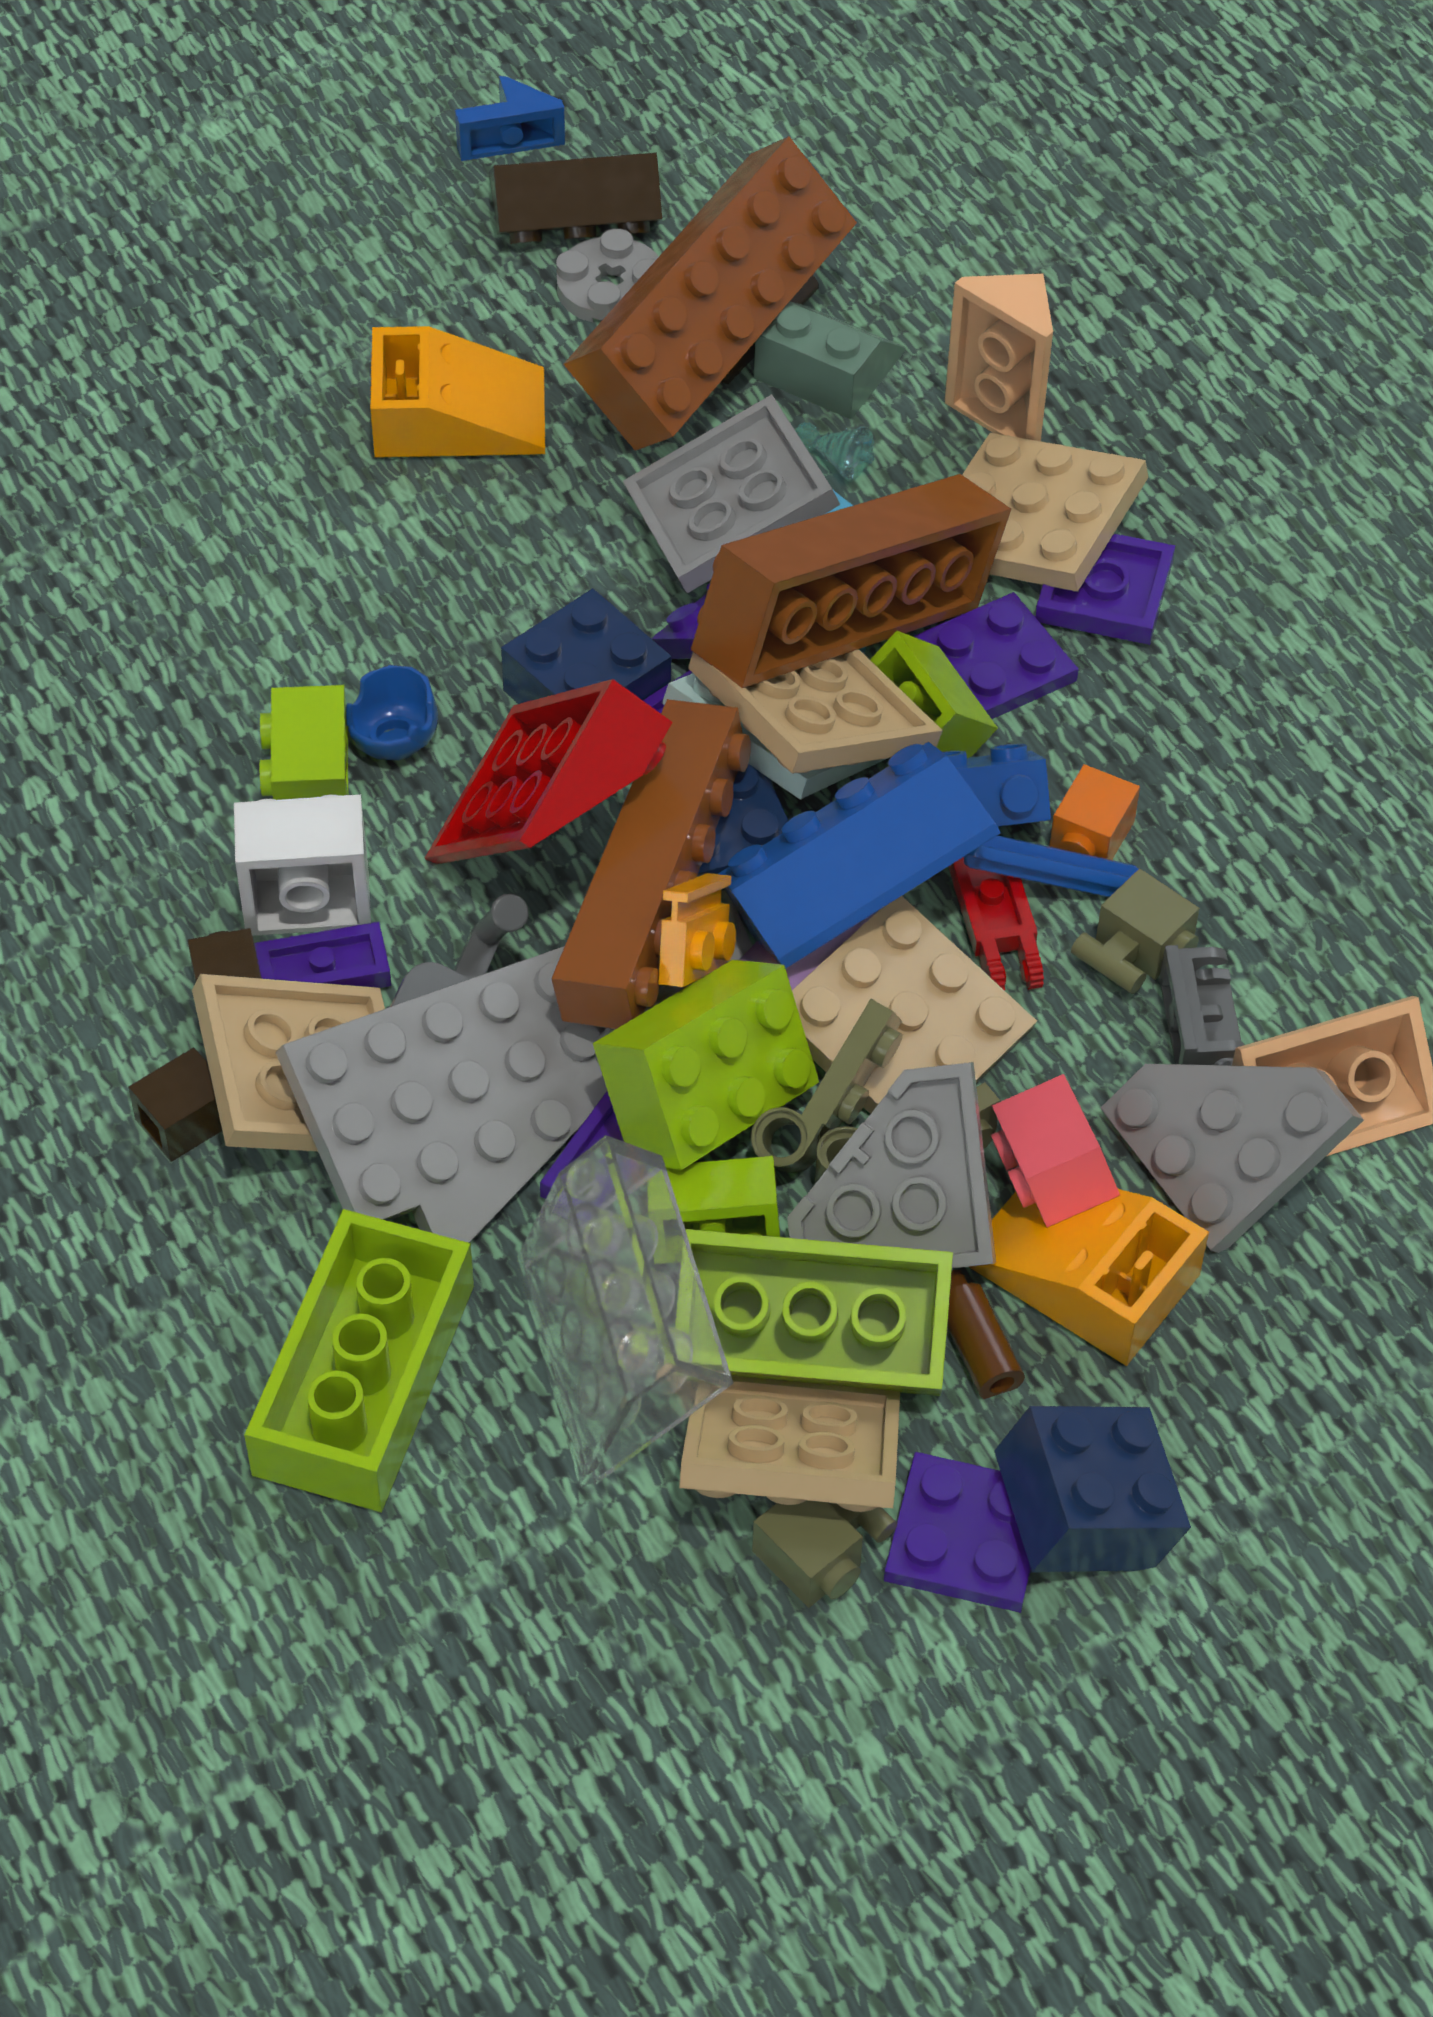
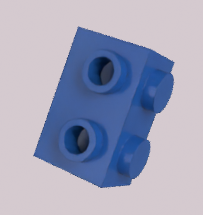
M1026 744L998 745L990 748V755L967 758L966 751L943 752L951 760L997 826L1051 820L1046 759L1031 750L1027 751Z

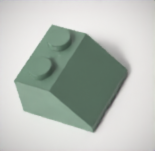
M790 301L755 341L754 379L848 419H852L900 359L906 347L809 306Z

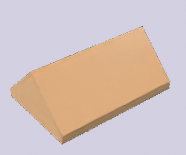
M1043 274L961 277L955 282L945 404L992 433L1041 441L1053 338V327Z
M1416 996L1403 998L1235 1048L1232 1066L1311 1067L1319 1069L1329 1076L1364 1121L1327 1156L1433 1124V1066L1420 1002Z

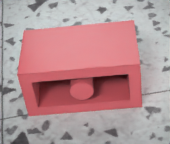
M1064 1074L992 1105L1002 1130L991 1134V1138L1006 1171H1008V1175L1023 1208L1036 1203L1046 1227L1120 1196L1101 1147Z

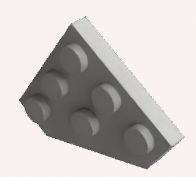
M974 1062L904 1070L866 1121L858 1127L835 1156L820 1179L787 1217L789 1238L953 1252L952 1268L994 1264L996 1262Z
M1145 1064L1100 1107L1184 1217L1209 1231L1206 1245L1211 1251L1217 1253L1229 1248L1364 1121L1325 1072L1311 1067Z

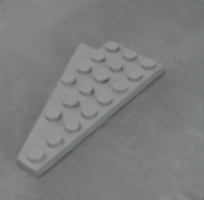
M726 890L721 891V903L730 904L729 922H732L736 929L735 949L729 961L732 959L740 960L753 945ZM565 946L283 1044L275 1052L343 1209L386 1221L412 1212L420 1230L469 1243L584 1123L607 1091L592 1044L598 1040L599 1035L605 1031L606 1027L562 1021L551 978ZM659 985L666 986L663 989H672L677 992L687 987Z

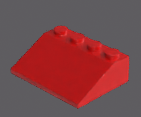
M614 679L513 705L430 847L425 859L435 864H442L531 848L639 777L651 772L665 753L666 743L663 742V739L673 722Z

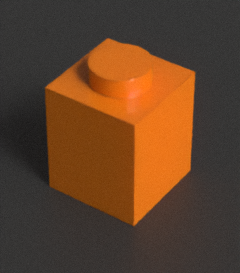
M1084 764L1053 815L1049 847L1113 860L1135 822L1140 786Z

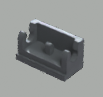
M1178 945L1165 946L1159 981L1175 1064L1232 1066L1235 1048L1245 1045L1241 1041L1230 986L1231 977L1229 969H1198L1204 965L1218 966L1228 963L1226 950L1222 948L1198 947L1179 949Z

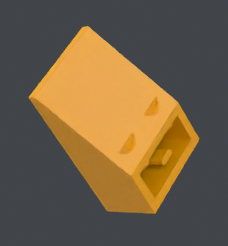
M430 326L372 327L370 410L375 457L545 454L544 367Z
M1118 1189L1120 1196L1046 1227L1036 1203L1023 1208L1015 1192L992 1219L996 1262L994 1264L968 1267L1127 1366L1199 1277L1209 1231L1153 1197Z

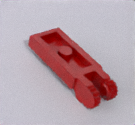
M964 857L948 866L974 956L980 957L981 969L1003 990H1006V972L1001 963L999 953L1018 950L1020 972L1023 981L1026 982L1027 989L1042 988L1044 984V971L1036 944L1038 932L1022 880L1020 878L968 868L964 864Z

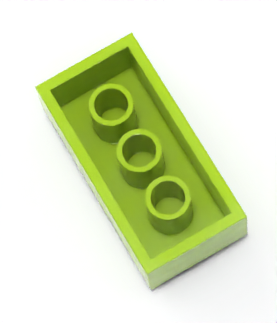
M342 1210L244 1434L252 1476L382 1513L474 1287L471 1243L350 1210Z
M679 1229L666 1366L671 1373L694 1375L696 1373L941 1396L953 1252Z

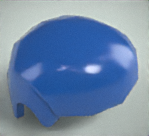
M389 665L366 673L360 679V691L356 701L353 704L347 703L346 722L349 728V735L355 747L376 759L404 760L409 758L431 741L438 726V710L429 679L413 667Z

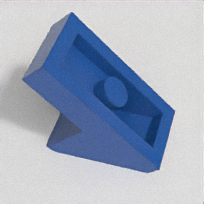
M499 76L500 103L455 110L457 149L461 161L565 145V116L562 100L506 76Z

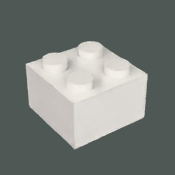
M361 794L344 796L324 795L313 798L282 800L261 799L258 801L234 803L235 864L245 929L251 928L252 936L327 931L371 923L369 871Z

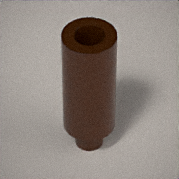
M952 1270L947 1328L980 1397L987 1399L1017 1389L1025 1379L1024 1372L982 1286L977 1283H968L961 1270Z

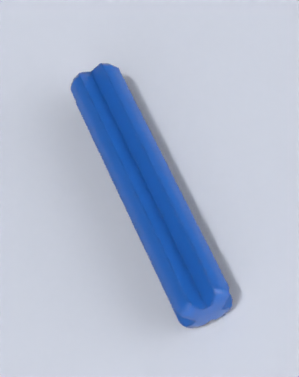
M998 835L964 856V864L968 868L1110 897L1138 870L1133 864Z

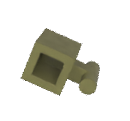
M1139 868L1101 905L1096 939L1086 932L1082 933L1074 942L1071 953L1129 993L1134 994L1143 985L1146 974L1155 980L1160 976L1165 946L1178 945L1179 949L1197 947L1199 938L1195 935L1200 908Z
M808 1500L796 1505L776 1503L753 1521L752 1552L810 1608L824 1595H827L832 1600L842 1596L858 1579L861 1573L859 1567L861 1565L863 1536L856 1530L861 1526L877 1543H881L895 1531L897 1522L881 1507L871 1511L856 1512L844 1509L837 1503L829 1504L828 1502Z

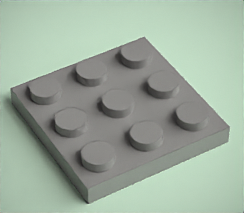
M772 394L623 480L624 485L686 593L711 581L713 562L720 551L721 545L823 515L840 505L832 487Z

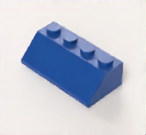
M930 742L924 745L913 744L901 749L890 758L888 762L889 767L869 779L862 777L847 783L835 794L836 800L817 812L806 811L793 817L782 827V834L763 846L756 844L742 849L729 860V867L718 873L731 876V885L724 888L752 936L778 964L784 965L785 969L1001 833L995 821L948 756Z

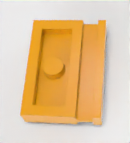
M706 873L663 890V900L672 901L671 916L662 919L658 984L685 987L726 964L731 959L736 944L735 925L729 922L730 904L721 903V890L731 885V876Z

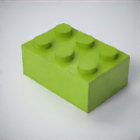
M732 959L592 1043L630 1162L682 1170L755 1124L757 1119L766 1111L785 1105L819 1083L787 972L782 964Z

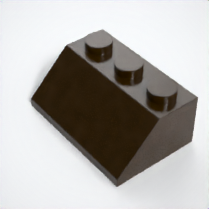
M657 152L494 165L489 171L497 235L509 234L510 244L543 241L542 231L560 229L564 231V240L597 237L596 226L617 225L618 229L626 230L631 234L650 233V222H657L663 219Z

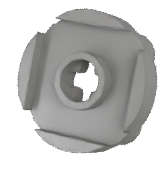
M623 229L607 230L601 237L583 241L558 256L556 260L557 296L561 304L574 316L593 322V318L603 320L659 256L645 244L634 241L633 236L628 231ZM607 275L620 277V284L615 285L610 281L601 282V277Z

